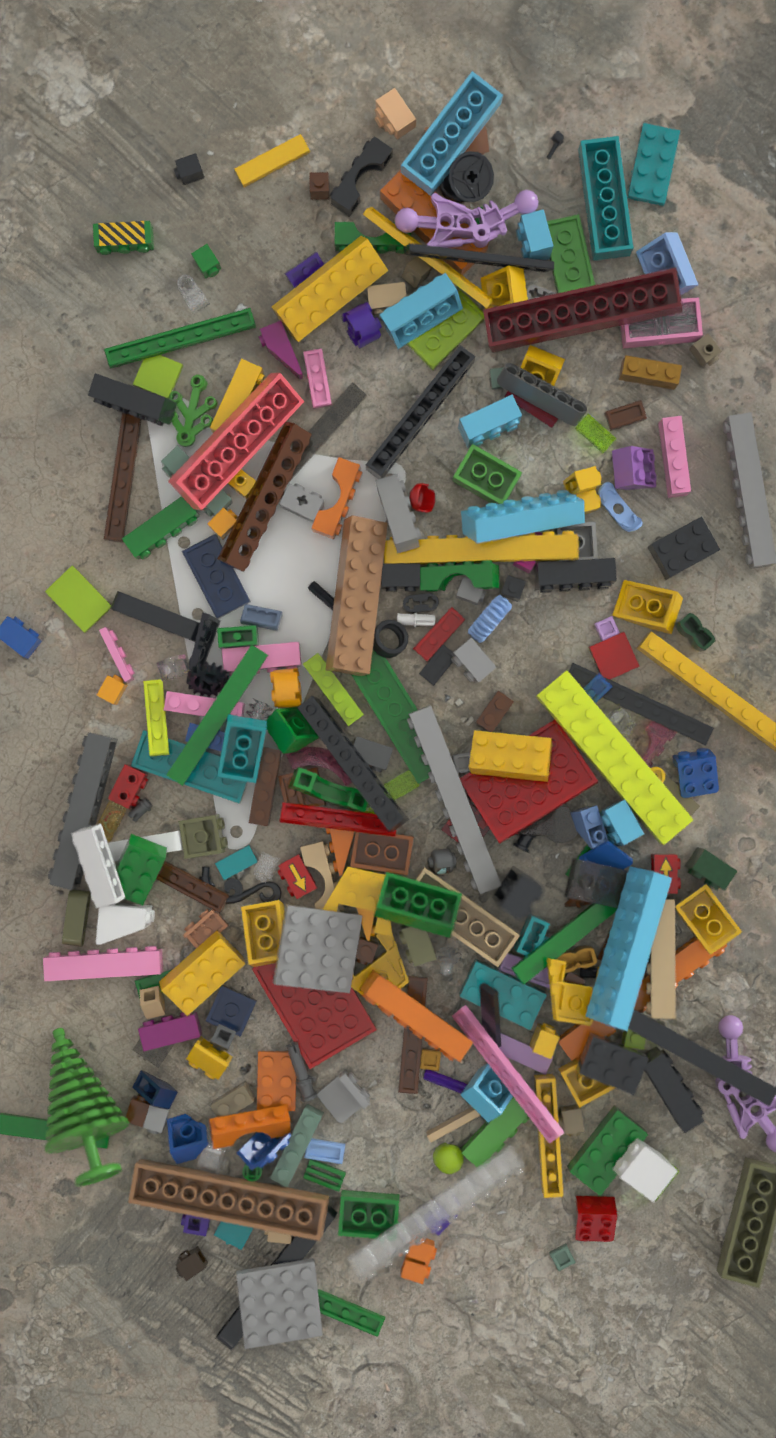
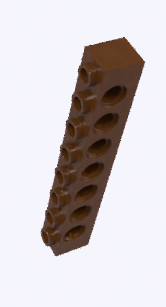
M284 423L218 556V560L242 572L249 566L250 559L254 551L257 550L262 535L267 530V524L275 514L276 506L283 497L284 490L291 481L293 472L300 463L305 448L309 445L311 433L295 423Z

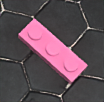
M107 627L99 630L124 682L129 683L135 680L133 677L135 672L131 664L127 665L124 659L126 654L123 648L118 647L116 643L118 638L114 630L110 631Z

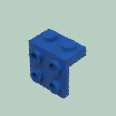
M700 748L695 752L682 751L678 755H672L673 763L678 769L679 788L682 798L712 794L719 791L716 756L710 749Z
M606 841L579 857L578 874L595 888L606 894L611 891V876L631 866L633 859L613 843Z
M255 1132L236 1153L251 1170L256 1167L262 1168L266 1163H271L277 1157L276 1152L279 1149L283 1150L290 1143L288 1139L292 1135L287 1133L276 1139L270 1138L266 1133Z

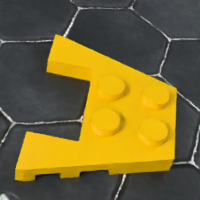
M348 866L322 910L337 911L338 905L342 904L375 912L386 874ZM377 917L374 933L391 936V921Z
M393 933L391 936L375 934L386 951L355 976L353 974L351 988L361 995L363 992L360 990V987L372 970H375L400 989L409 983Z
M548 958L547 965L553 1019L591 1026L593 1019L585 1016L593 987L563 982L567 962Z

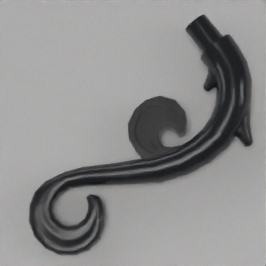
M202 867L200 880L215 887L216 885L209 876L210 867ZM228 879L224 884V889L227 893H230L231 889L235 890V894L229 895L226 904L243 901L264 887L272 888L273 895L265 897L263 892H261L259 897L263 903L280 900L282 893L278 884L271 881L262 882L243 891L241 881L237 879Z

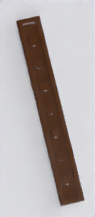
M122 413L104 532V540L124 543L122 538L125 537L142 419Z

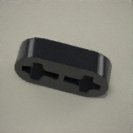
M431 593L409 595L403 600V608L408 613L431 612L437 609L439 605L438 597ZM429 597L432 598V601L436 602L431 608L428 604L422 605V602L428 601ZM409 599H413V602H420V605H414V608L410 609L409 606H406V603H409Z

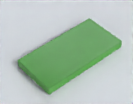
M580 215L547 221L553 242L550 261L554 262L552 272L557 293L595 285Z

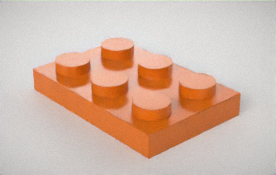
M258 1051L257 1110L287 1105L288 1111L296 1110L295 1082L297 1077L288 1051Z

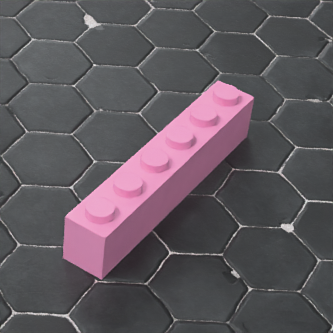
M146 946L145 950H137V947H128L126 951L110 948L106 949L107 952H99V949L87 950V953L83 954L76 950L68 951L67 955H61V952H50L49 956L43 958L44 981L161 974L163 972L162 949H157V946Z

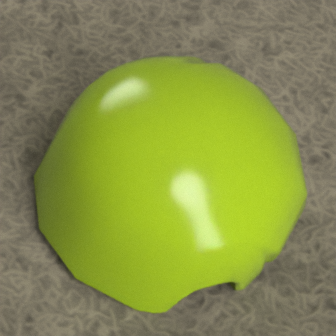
M442 1143L436 1147L433 1153V1162L441 1172L454 1174L461 1169L464 1163V1155L458 1146Z

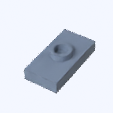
M245 604L240 622L245 625H256L260 628L278 631L283 614L282 611Z

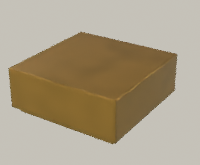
M422 1048L420 1069L439 1071L441 1052L439 1050Z

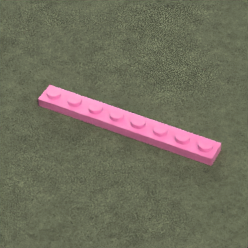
M466 1005L452 1015L453 1019L473 1042V1045L549 1143L561 1136L564 1131L513 1067L509 1059L503 1054L496 1042L493 1041L485 1028L476 1019L472 1011Z

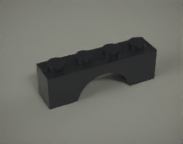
M375 136L371 141L368 140L365 143L362 154L355 157L350 171H346L343 174L340 185L338 187L335 186L331 191V205L348 217L353 214L360 204V194L356 189L358 179L368 171L382 172L393 157V148Z

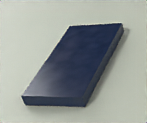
M214 534L183 550L182 553L215 617L219 619L251 601L234 568L218 560L223 547L217 535Z

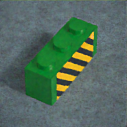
M150 221L93 224L94 248L97 253L109 255L111 252L128 254L130 251L146 253L149 250H154L153 227Z

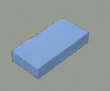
M311 1138L304 1158L342 1164L345 1144Z

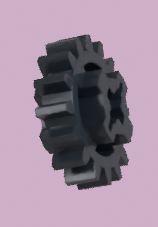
M205 662V665L198 663L197 667L192 666L191 671L188 670L186 684H189L188 689H193L194 694L199 692L200 696L206 694L210 698L211 694L217 697L218 692H221L229 680V676L227 675V670L222 671V666L216 667L215 663H212V665H209L208 662Z

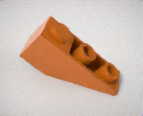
M326 828L327 834H331L332 841L329 842L330 851L335 853L336 858L333 861L334 871L339 872V876H341L355 832Z

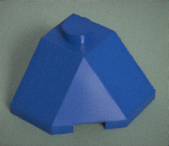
M186 1114L167 1119L169 1150L176 1164L196 1159L209 1144L206 1125L201 1122L198 1123Z

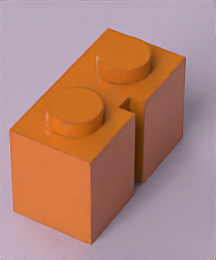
M415 1234L411 1235L400 1270L401 1278L423 1284L425 1278H429L431 1267L428 1265L430 1260L435 1259L437 1252L433 1240Z

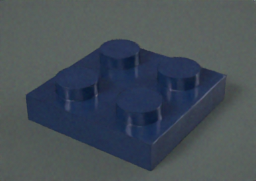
M222 985L206 1022L217 1027L218 1024L236 1031L235 1035L241 1037L257 1000Z

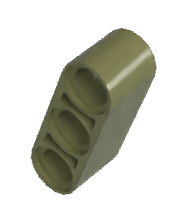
M76 889L69 891L62 944L83 946L91 899L90 891Z

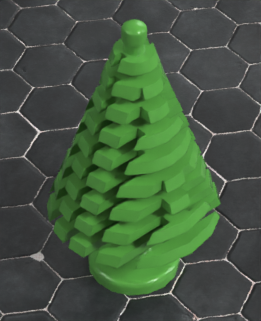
M57 1028L53 1031V1037L56 1042L52 1044L51 1048L52 1052L58 1053L51 1057V1064H55V1066L50 1069V1076L54 1078L49 1082V1089L52 1091L48 1094V1100L52 1103L48 1106L47 1114L49 1113L52 1116L47 1119L49 1130L46 1131V1140L48 1142L45 1145V1152L48 1154L61 1153L84 1146L90 1170L75 1178L76 1187H82L98 1183L122 1172L119 1163L102 1166L96 1141L121 1132L129 1126L130 1122L126 1117L121 1116L123 1112L120 1108L115 1107L116 1102L114 1099L107 1097L108 1091L105 1087H100L102 1083L99 1078L93 1077L94 1071L92 1068L84 1067V1065L88 1064L86 1060L77 1058L81 1055L76 1048L68 1049L74 1044L71 1039H65L64 1029Z

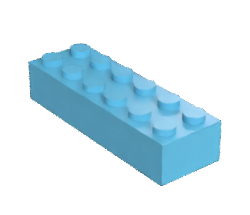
M472 71L401 164V173L432 196L449 174L453 161L467 150L501 105L503 94Z
M559 490L557 494L552 495L543 493L535 498L530 496L522 497L519 501L505 500L503 504L488 503L486 507L481 508L472 506L468 507V510L461 511L462 533L476 543L585 523L584 500L575 494L569 493L568 490Z

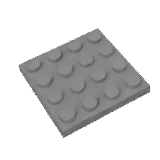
M286 905L273 983L276 985L350 993L362 915Z
M314 1258L236 1271L245 1349L323 1336Z

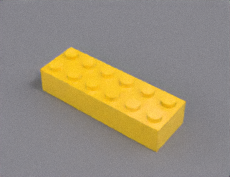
M360 236L271 308L292 338L299 342L384 275L388 269L370 241Z

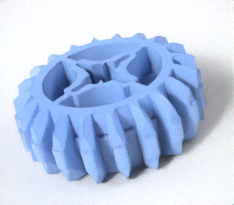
M501 595L496 596L468 629V634L471 635V638L482 643L511 610L512 604L509 600Z

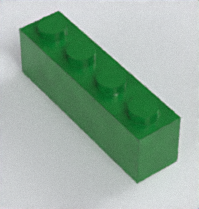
M181 496L127 534L122 540L136 559L143 560L150 556L151 551L156 547L157 549L163 547L167 543V539L181 534L184 527L194 525L200 515Z

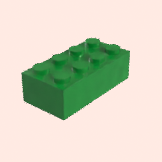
M386 872L374 917L450 938L454 929L462 893Z
M614 1105L567 1165L568 1170L601 1196L617 1176L613 1170L616 1162L626 1153L631 1143L637 1138L644 1141L648 1133L642 1126Z

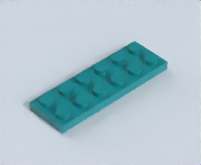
M143 730L131 767L174 781L167 776V773L186 744L168 738L170 755L150 757L148 731ZM206 751L184 785L240 804L248 782L217 777L220 756Z

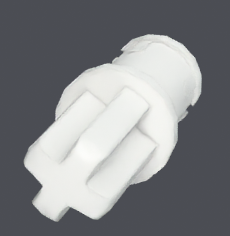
M417 612L415 614L398 613L397 622L402 625H414V627L434 626L435 615L417 614Z

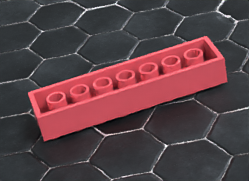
M270 373L168 482L193 509L203 510L304 403L303 399L281 373Z

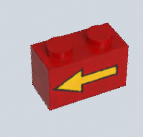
M300 853L278 865L280 868L277 870L282 880L286 879L289 885L286 888L291 897L295 896L296 899H299L318 888Z
M651 854V871L672 878L667 894H678V889L681 888V879L678 877L681 861L678 855Z

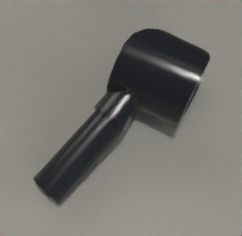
M559 131L551 138L555 143L547 155L548 159H551L558 146L564 142V136Z

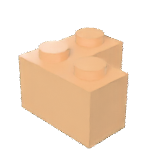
M395 88L376 100V123L380 128L383 127L386 132H389L390 135H394L397 140L416 128L415 116Z

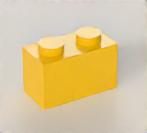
M544 1022L543 1025L537 1023L529 1044L532 1052L549 1059L552 1058L559 1040V1035L554 1026Z

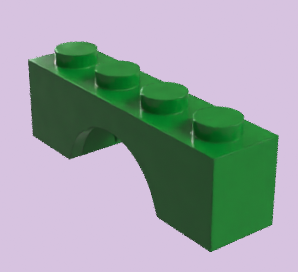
M335 222V251L341 252L358 237L363 236L370 241L375 251L379 254H385L388 251H396L398 254H403L404 245L387 232L378 237H368L358 231L354 222Z
M482 560L481 564H474L473 561H464L463 565H456L455 562H446L445 566H438L437 563H428L427 567H420L421 591H445L449 582L459 575L467 576L473 583L474 588H499V565L493 564L492 560Z
M300 767L294 770L288 787L350 811L365 813L368 802L358 789L327 781L318 776V774Z

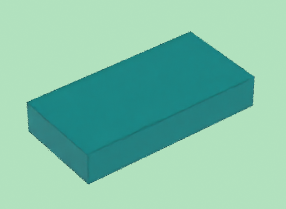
M250 845L215 864L223 879L226 880L257 863L258 860Z

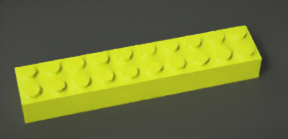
M567 670L535 696L622 800H626L633 813L660 844L665 845L694 820Z

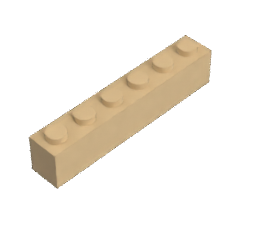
M670 899L665 900L650 951V963L647 962V974H650V982H647V994H650L651 1001L647 1002V1014H651V1018L676 1019L675 900Z

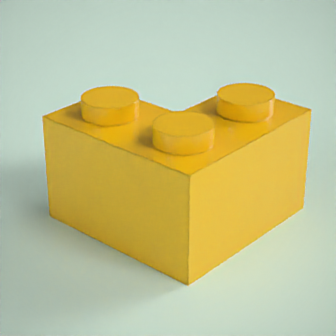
M596 466L575 471L563 481L565 490L584 500L585 514L595 512L601 508V499L595 490L601 485V474L597 471Z

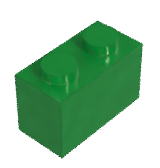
M256 625L217 628L218 647L220 649L259 645L258 627Z

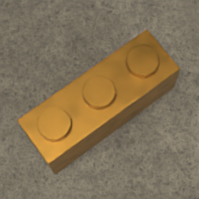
M625 355L621 363L619 380L675 390L679 384L682 365Z

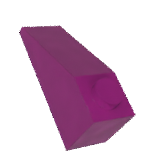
M281 320L261 328V335L258 337L262 347L266 346L271 355L299 379H302L301 368Z

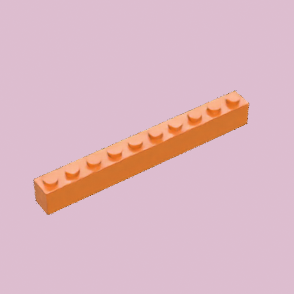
M694 936L675 950V988L682 979L687 980L693 976V971L697 968L701 969L708 965L709 959L725 952L724 948L728 945L725 944L710 955ZM647 972L643 975L634 1009L640 1013L647 1009V1002H651L650 994H647V982H650V974H647ZM593 1020L591 1026L575 1024L559 1036L558 1043L571 1061L574 1059L578 1060L582 1055L590 1032L603 1038L605 1036L610 1037L616 1032V1027Z

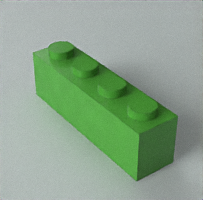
M512 1097L501 1115L490 1122L486 1121L461 1148L462 1154L478 1169L482 1166L485 1167L491 1161L493 1153L495 1151L498 1153L504 1147V1141L508 1137L512 1138L518 1131L517 1127L521 1123H526L529 1120V1116L516 1099Z

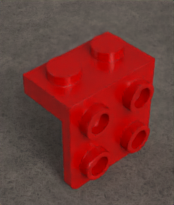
M576 1196L577 1222L575 1239L584 1242H612L615 1236L617 1221L615 1197Z

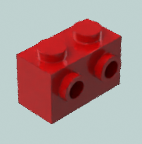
M124 764L108 799L127 809H132L133 806L136 807L140 800L138 795L141 789L144 790L148 784V774L131 767L129 764Z

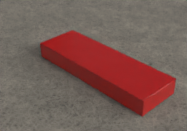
M451 607L413 650L427 662L466 619Z

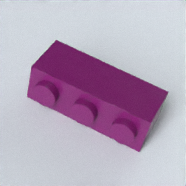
M180 1012V1016L177 1017L167 1015L161 1017V1021L154 1022V1019L142 1022L143 1025L138 1028L143 1052L199 1038L202 1035L197 1012H191L188 1016L184 1012Z

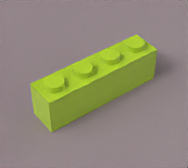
M319 653L303 663L305 669L348 727L364 716L333 672L326 670V663Z

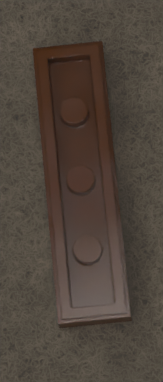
M164 861L156 877L158 881L218 913L222 912L229 897L223 891L167 861Z

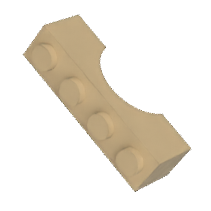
M324 841L300 847L305 866L318 870L325 880V891L322 897L315 902L316 909H323L338 884L337 881L334 882L332 874H335L333 863H329L328 856L331 855L329 846L324 844ZM339 904L337 912H344V905Z

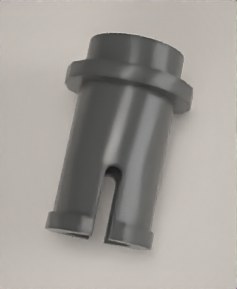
M140 799V803L128 812V816L130 818L133 817L132 820L134 822H137L147 811H151L153 805L148 799Z

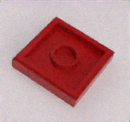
M625 632L588 647L599 673L607 679L615 678L640 667Z

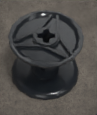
M468 151L460 154L453 161L449 174L439 185V191L446 199L456 203L482 200L490 192L494 183L492 164L486 156L479 152Z

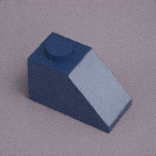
M142 1070L132 1087L152 1106L170 1109L178 1093L169 1083Z

